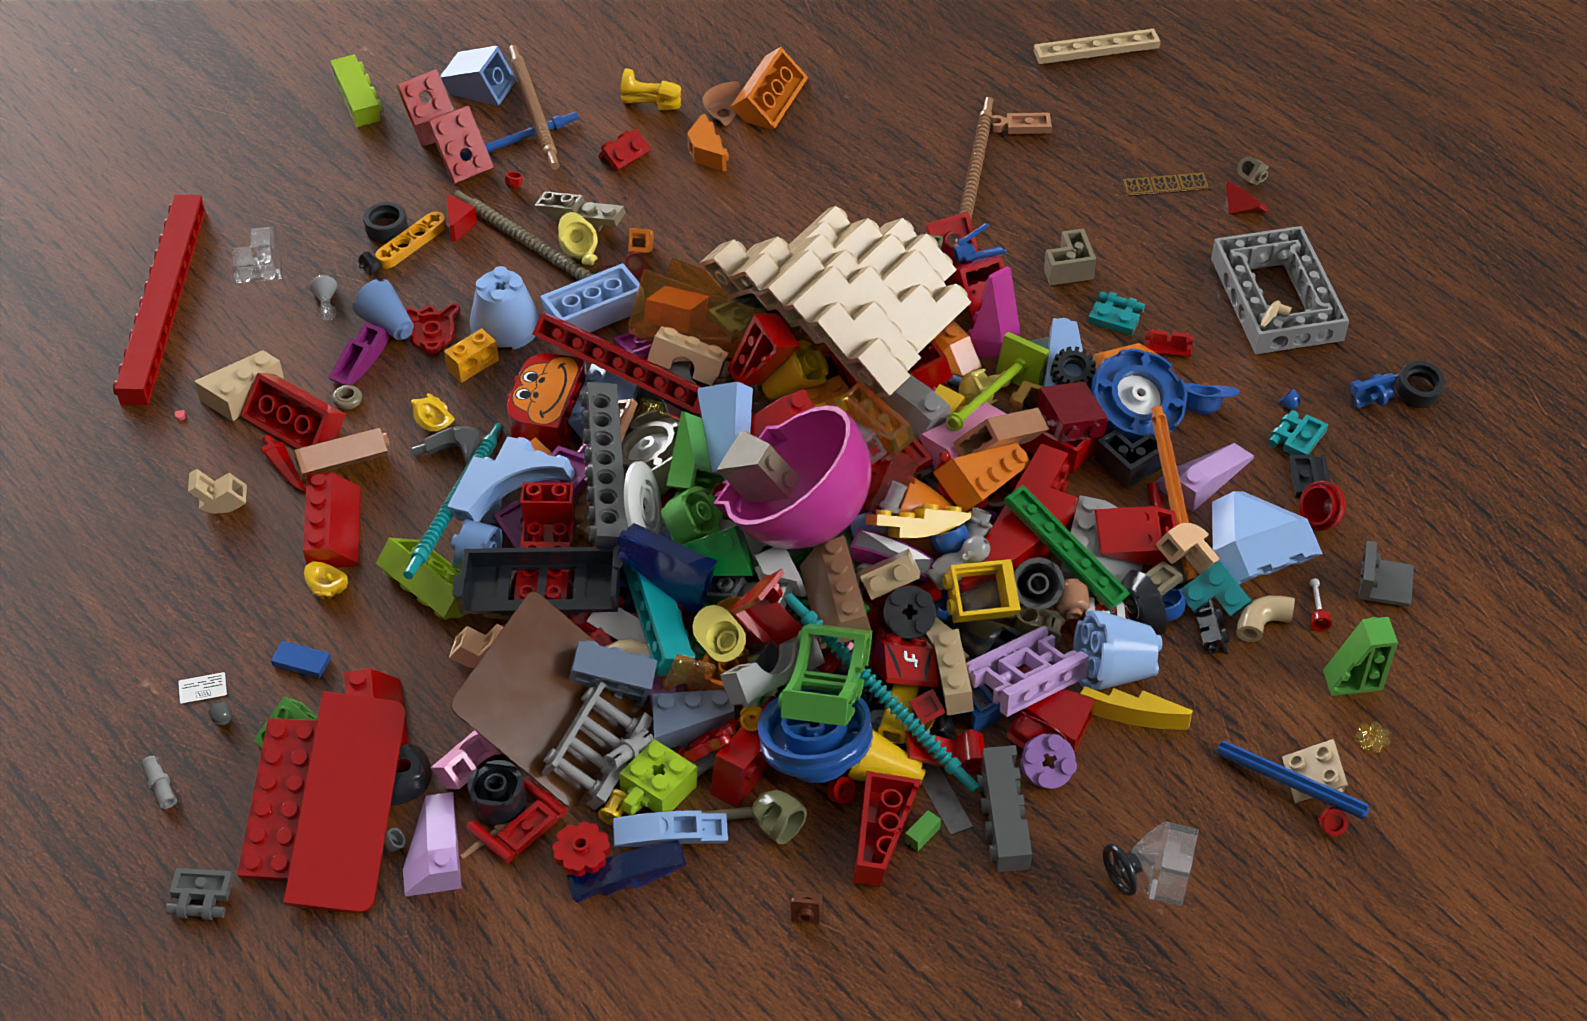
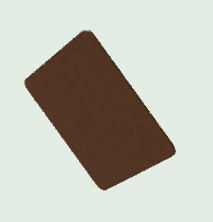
M531 592L521 602L451 701V709L455 715L567 807H573L578 804L587 788L557 767L546 776L542 774V771L546 766L544 762L545 757L552 748H557L583 705L584 701L581 698L588 689L586 686L568 680L575 649L579 641L594 640L539 593ZM603 688L599 695L631 719L636 715L640 707L635 706V700L622 696L621 700L613 697L614 692ZM593 705L587 716L620 739L625 732V727ZM583 726L580 727L575 735L577 739L603 757L613 750L611 746ZM568 747L562 757L592 779L595 778L600 770L598 766L571 747Z

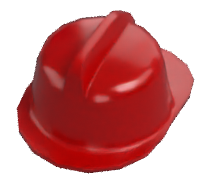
M1022 710L1015 713L1016 717L1007 732V738L1022 749L1030 739L1041 734H1058L1067 741V738L1058 729L1026 714Z

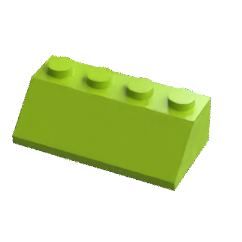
M388 538L376 562L384 570L383 573L387 577L396 579L401 583L400 587L416 595L417 600L421 604L430 606L435 610L434 614L439 618L448 620V618H461L465 615L461 614L458 599L453 597L452 594L454 577L457 574H461V571L453 568L450 562L433 550L428 556L427 561L419 566L413 578L407 579L403 573L412 560L411 554L416 549L420 540Z

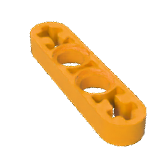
M437 211L428 213L376 251V259L381 268L389 269L394 267L440 234L446 228L444 214ZM418 232H424V233H425L424 235H421V236H415V235H414L415 233H418ZM400 244H408V246L404 248L398 247Z

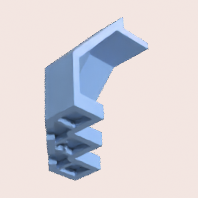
M1233 491L1212 502L1213 551L1220 558L1218 561L1223 564L1239 585L1259 575H1270L1289 565L1301 564L1323 554L1307 518L1243 491Z

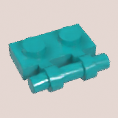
M1101 291L1098 300L1106 303L1103 304L1096 301L1089 315L1088 323L1132 336L1140 320V314L1134 313V311L1143 313L1145 304L1137 302V299L1131 297L1126 299L1117 296L1118 294L1114 292L1106 293ZM1114 305H1117V306H1120V307H1124V308H1126V309H1125V310H1124V309H1120V308L1114 307Z
M1292 410L1281 419V425L1278 428H1274L1271 432L1268 444L1271 447H1276L1278 443L1283 442V451L1291 455H1309L1326 433L1328 424L1307 414L1301 420L1298 418L1299 414ZM1294 429V432L1290 433L1288 430Z

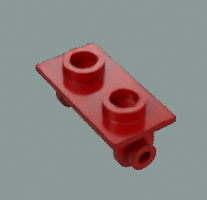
M1154 329L1146 331L1144 346L1158 354L1191 357L1193 336L1189 335V333L1172 332L1171 337L1167 336L1168 331Z

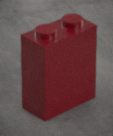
M1085 381L1040 387L1036 407L1039 409L1058 443L1104 436L1108 417Z

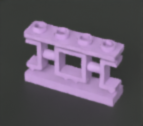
M1042 626L967 662L966 667L970 685L976 688L985 683L994 690L993 702L995 704L1000 703V712L1008 717L1086 678L1089 656L1082 651L1077 653L1075 650L1062 654L1054 648L1055 636H1048L1049 629ZM1026 664L1033 670L1024 674L1017 667Z

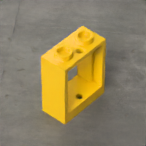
M1011 559L950 565L943 574V587L945 590H948L949 596L947 610L948 614L952 615L953 623L1014 617L1021 610ZM996 574L1002 608L963 611L957 578Z

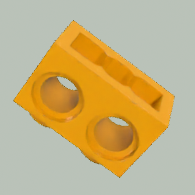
M482 328L444 351L447 371L460 383L499 361L496 340Z

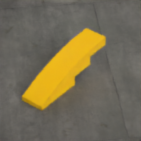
M1084 686L1080 693L1095 700L1093 714L1105 719L1157 729L1188 730L1193 710L1143 690L1139 698L1113 688L1110 696L1087 686Z

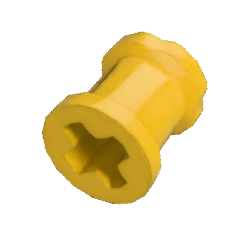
M613 789L605 807L601 808L598 812L599 818L606 824L613 826V819L621 817L624 812L623 800L628 795L621 790Z

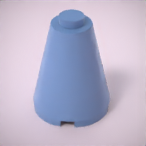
M376 279L365 284L356 294L358 300L356 304L353 302L352 305L354 313L366 322L385 329L390 336L397 340L408 338L412 334L414 325L392 284L386 279L380 282Z

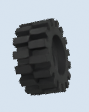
M1071 346L1067 347L1066 352L1064 349L1060 350L1059 354L1055 355L1051 366L1050 376H1052V382H1057L1056 385L1085 381L1087 386H1089L1096 372L1095 360L1092 361L1093 356L1091 354L1086 356L1087 350L1085 349L1079 352L1080 347L1076 346L1074 351H1072ZM1067 364L1078 365L1082 369V374L1080 376H1070L1064 371V367Z

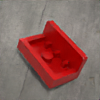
M637 129L631 132L626 130L617 137L618 140L614 142L609 140L602 145V151L598 157L600 160L606 158L617 173L648 154L651 148Z

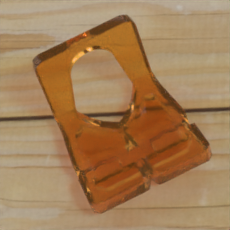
M678 654L672 663L673 667L670 668L668 675L661 676L662 689L670 691L674 687L683 684L686 692L702 691L708 684V679H711L714 675L716 666L701 660L695 662L694 658Z

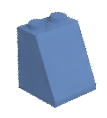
M498 46L458 52L440 76L450 95L493 106L500 105L517 81Z

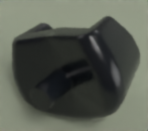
M370 251L362 252L359 255V268H363L368 275H373L380 270L381 265L372 256Z

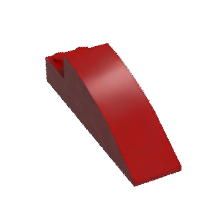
M1040 444L1013 492L1024 485L1071 532L1078 497L1065 493L1068 486V481L1065 478L1070 470V464H1067L1069 453ZM1005 505L985 538L990 544V552L983 562L1011 559L1013 571L1015 572L1016 568L1025 560L1036 557L1049 560L1054 553ZM996 574L963 577L960 581L959 592L963 611L976 610L1000 597Z

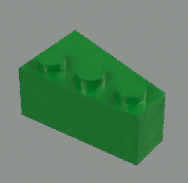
M733 526L663 551L671 576L757 575L743 530L738 526Z

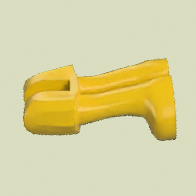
M624 69L620 88L622 103H654L658 105V110H674L681 107V87L667 81H662L661 84L639 82L635 80L632 69Z

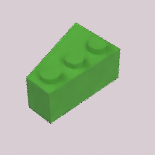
M1389 617L1363 619L1323 669L1331 696L1383 690L1398 644Z

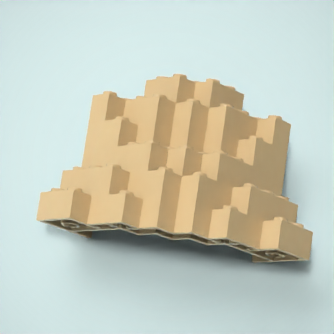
M837 206L828 208L789 245L784 239L777 236L754 244L747 251L742 243L733 239L718 245L700 262L701 266L730 300L753 292L768 311L777 309L791 327L801 326L815 344L824 342L863 388L864 392L859 396L862 400L890 396L910 377L907 371L921 359L918 353L971 303L964 288L957 284L945 285L944 281L956 269L952 265L953 261L938 248V243L932 236L927 233L917 236L912 224L903 218L885 223L881 228L869 218L850 223L845 211Z

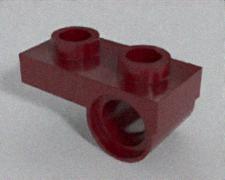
M629 252L625 257L624 265L636 279L643 278V274H648L644 256L640 252ZM637 256L641 258L642 262L638 268H631L629 266L631 257ZM617 265L601 266V272Z

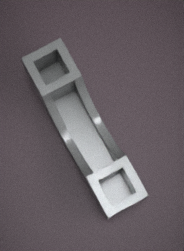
M815 634L812 635L806 671H812L814 668L825 663ZM798 635L779 645L778 662L770 673L761 669L757 663L738 665L720 675L731 705L742 704L743 707L752 706L759 702V697L773 695L778 692V687H786L788 685L799 654Z

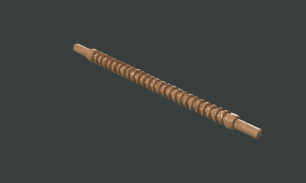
M511 45L509 47L512 57L511 64L519 82L543 154L548 158L551 168L557 170L559 168L556 157L557 150L523 57L519 54L517 47Z
M991 97L985 99L983 110L979 114L972 155L965 181L966 184L959 213L969 211L970 219H972L993 116L991 112L993 99Z

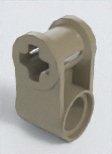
M1024 605L1020 606L1021 610L1016 614L1013 626L1020 634V637L1045 626L1049 629L1048 636L1049 633L1055 636V644L1060 643L1062 638L1060 633L1061 627L1064 626L1066 621L1064 614L1056 610H1034Z

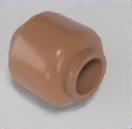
M1079 579L1064 580L1065 585L1062 595L1056 603L1057 611L1066 615L1068 619H1078L1090 608L1088 587L1081 583Z

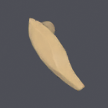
M1279 300L1273 302L1262 319L1261 328L1266 326L1277 313L1289 316L1291 307L1280 304Z

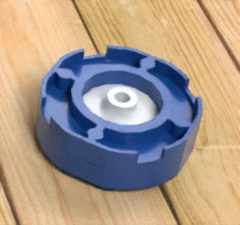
M1139 349L1121 350L1118 354L1103 361L1088 387L1108 417L1104 436L1116 429L1132 444L1150 433L1155 436L1151 409L1157 405L1162 406L1163 413L1166 414L1170 434L1173 432L1185 415L1187 390L1183 379L1179 380L1171 370L1173 365L1160 355Z

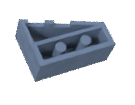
M579 641L575 649L568 680L588 688L590 686L594 688L602 681L606 684L604 689L614 692V698L621 700L622 696L635 700V706L642 708L652 689L658 660L651 659L646 654L634 655L626 653L618 647H602L594 641Z
M726 690L652 694L654 739L669 749L679 746V748L688 746V742H691L693 739L735 718L734 705H731Z

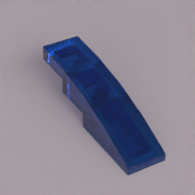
M673 840L607 858L606 865L599 868L598 872L591 874L586 871L581 877L568 874L567 879L572 899L578 903L602 891L608 896L631 884L639 888L687 864L680 841Z

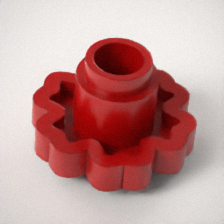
M581 822L577 827L567 825L557 833L558 842L552 845L556 865L564 866L566 874L581 877L586 873L594 874L598 872L599 868L606 865L605 856L611 852L608 835L604 832H599L596 824H589L587 822Z

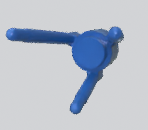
M985 223L966 237L958 239V245L953 247V254L957 263L961 264L974 259L1005 254L1007 250L1002 247H996L975 252L973 244L967 243V241L989 226L988 223Z

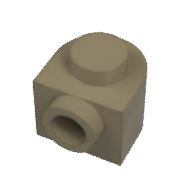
M1244 157L1240 160L1237 171L1242 178L1258 185L1259 182L1262 183L1266 180L1269 166L1253 157Z

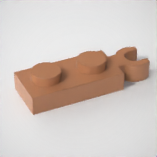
M1007 113V117L1000 115L992 116L993 132L998 133L1008 130V134L1051 133L1050 113Z

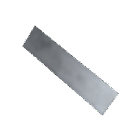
M922 762V769L926 770L922 785L950 835L973 827L940 767Z

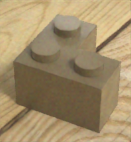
M1084 228L1062 231L1060 248L1049 249L1045 253L1044 272L1049 285L1094 279L1096 257Z

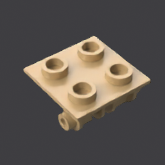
M1334 739L1282 756L1284 766L1292 771L1342 793L1345 790V786H1348ZM1291 788L1295 803L1312 798Z

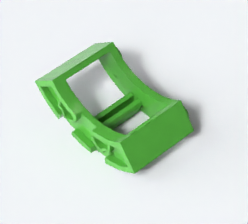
M811 623L802 627L797 639L800 648L796 666L790 682L783 690V693H780L778 699L781 718L846 726L855 713V707H852L856 700H860L865 681L860 679V676L864 672L865 666H868L872 631ZM813 634L854 639L848 676L806 671ZM801 688L840 694L835 696L801 691Z

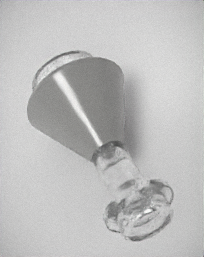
M321 274L311 281L310 291L321 301V307L317 311L318 316L325 321H329L336 315V308L331 305L330 299L337 289V282L329 275Z

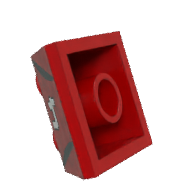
M886 634V637H876L871 667L886 683L937 687L935 649L927 642L926 638L918 637L905 640L895 634Z

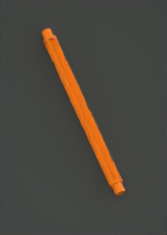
M1157 405L1151 409L1153 415L1151 419L1157 439L1170 509L1175 511L1177 525L1189 523L1166 414L1163 413L1162 406ZM1183 556L1181 558L1183 571L1187 576L1188 583L1198 577V572L1186 557Z

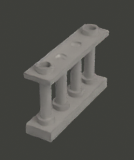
M602 681L596 687L592 688L590 686L581 698L584 701L583 705L557 748H552L545 757L544 762L546 766L542 771V774L546 776L557 767L587 788L591 796L586 805L593 810H596L607 801L619 780V773L627 766L629 760L615 771L610 770L609 767L614 762L606 766L603 756L575 737L580 727L583 726L611 746L614 751L619 747L620 742L625 739H631L642 729L647 730L653 721V718L647 713L642 714L638 719L634 717L631 719L599 695L606 685ZM593 705L625 727L627 734L624 739H618L587 716ZM568 747H571L601 769L600 772L603 773L600 781L598 779L594 781L562 758Z

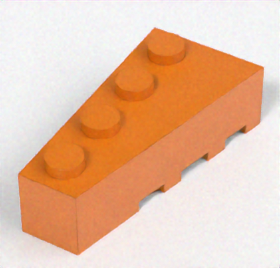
M1013 443L953 458L933 473L958 507H962L961 512H966L1027 467L1030 460L1019 444Z

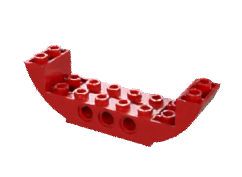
M523 482L520 500L523 516L520 548L574 547V483ZM517 570L514 600H524L529 593H537L539 570ZM548 570L545 599L571 598L573 570Z

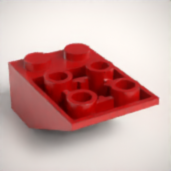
M1155 506L1096 509L1094 511L1100 555L1153 567L1162 561L1168 565L1171 564L1155 544L1169 530L1177 526L1175 511Z

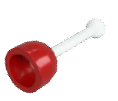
M1313 578L1310 580V586L1313 588L1316 610L1311 614V628L1317 632H1324L1332 627V619L1330 614L1321 608L1318 590L1320 581Z

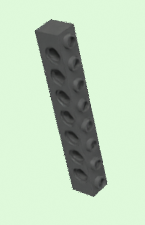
M587 382L586 391L581 392L580 406L585 408L582 411L581 423L586 425V429L583 430V444H587V448L584 449V463H588V467L585 469V482H589L586 490V501L591 503V506H588L587 520L592 521V526L589 527V541H593V547H615L622 545L625 553L628 541V525L624 507V472L617 384Z

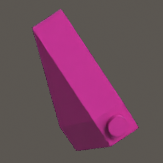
M1008 266L988 276L980 298L983 301L980 311L974 314L973 319L976 322L973 329L968 330L967 333L978 357L999 359L1004 335L1007 332H1011L1021 336L1012 274Z

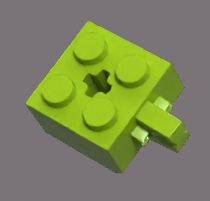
M654 739L619 773L620 790L628 795L623 800V811L629 815H634L643 806L650 808L654 812L673 811L697 787V766Z

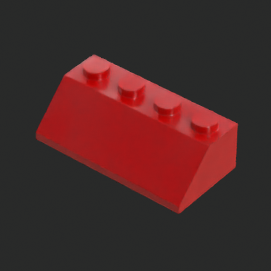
M257 373L240 416L299 449L334 440L338 436L346 414L275 374Z
M332 472L307 474L303 553L306 565L314 561L323 562L335 568L359 566L361 487Z
M372 668L343 673L346 694L394 700L401 703L404 707L401 680L399 678ZM406 717L400 747L409 743ZM398 760L397 770L411 767L409 760Z

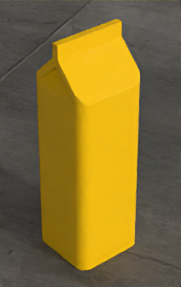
M893 683L891 689L892 697L897 696V702H903L902 707H908L909 714L914 713L908 702L920 696L922 686ZM890 708L885 709L878 734L890 742L905 743L907 726H902V721L895 719L896 714H890Z

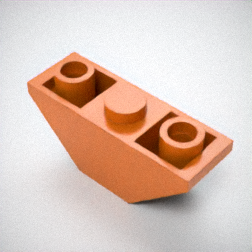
M702 114L687 133L688 150L696 164L722 172L727 171L728 151L726 148L723 149L720 136L715 134L713 122H709L707 116Z

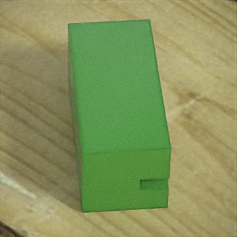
M928 810L905 833V843L911 844L913 849L919 851L941 828V819Z

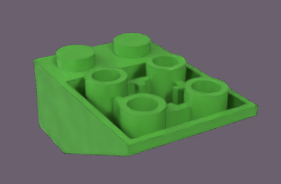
M681 412L666 486L681 491H687L692 487H701L704 489L702 491L709 495L716 484L724 481V479H722L721 475L712 472L702 418L687 412Z

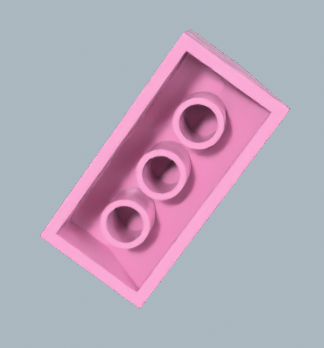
M985 403L964 420L965 424L960 430L951 431L946 426V423H943L919 435L924 448L933 458L932 465L934 469L940 463L939 454L941 452H948L951 459L960 457L953 444L955 440L985 419L1005 415L1006 413L989 403Z

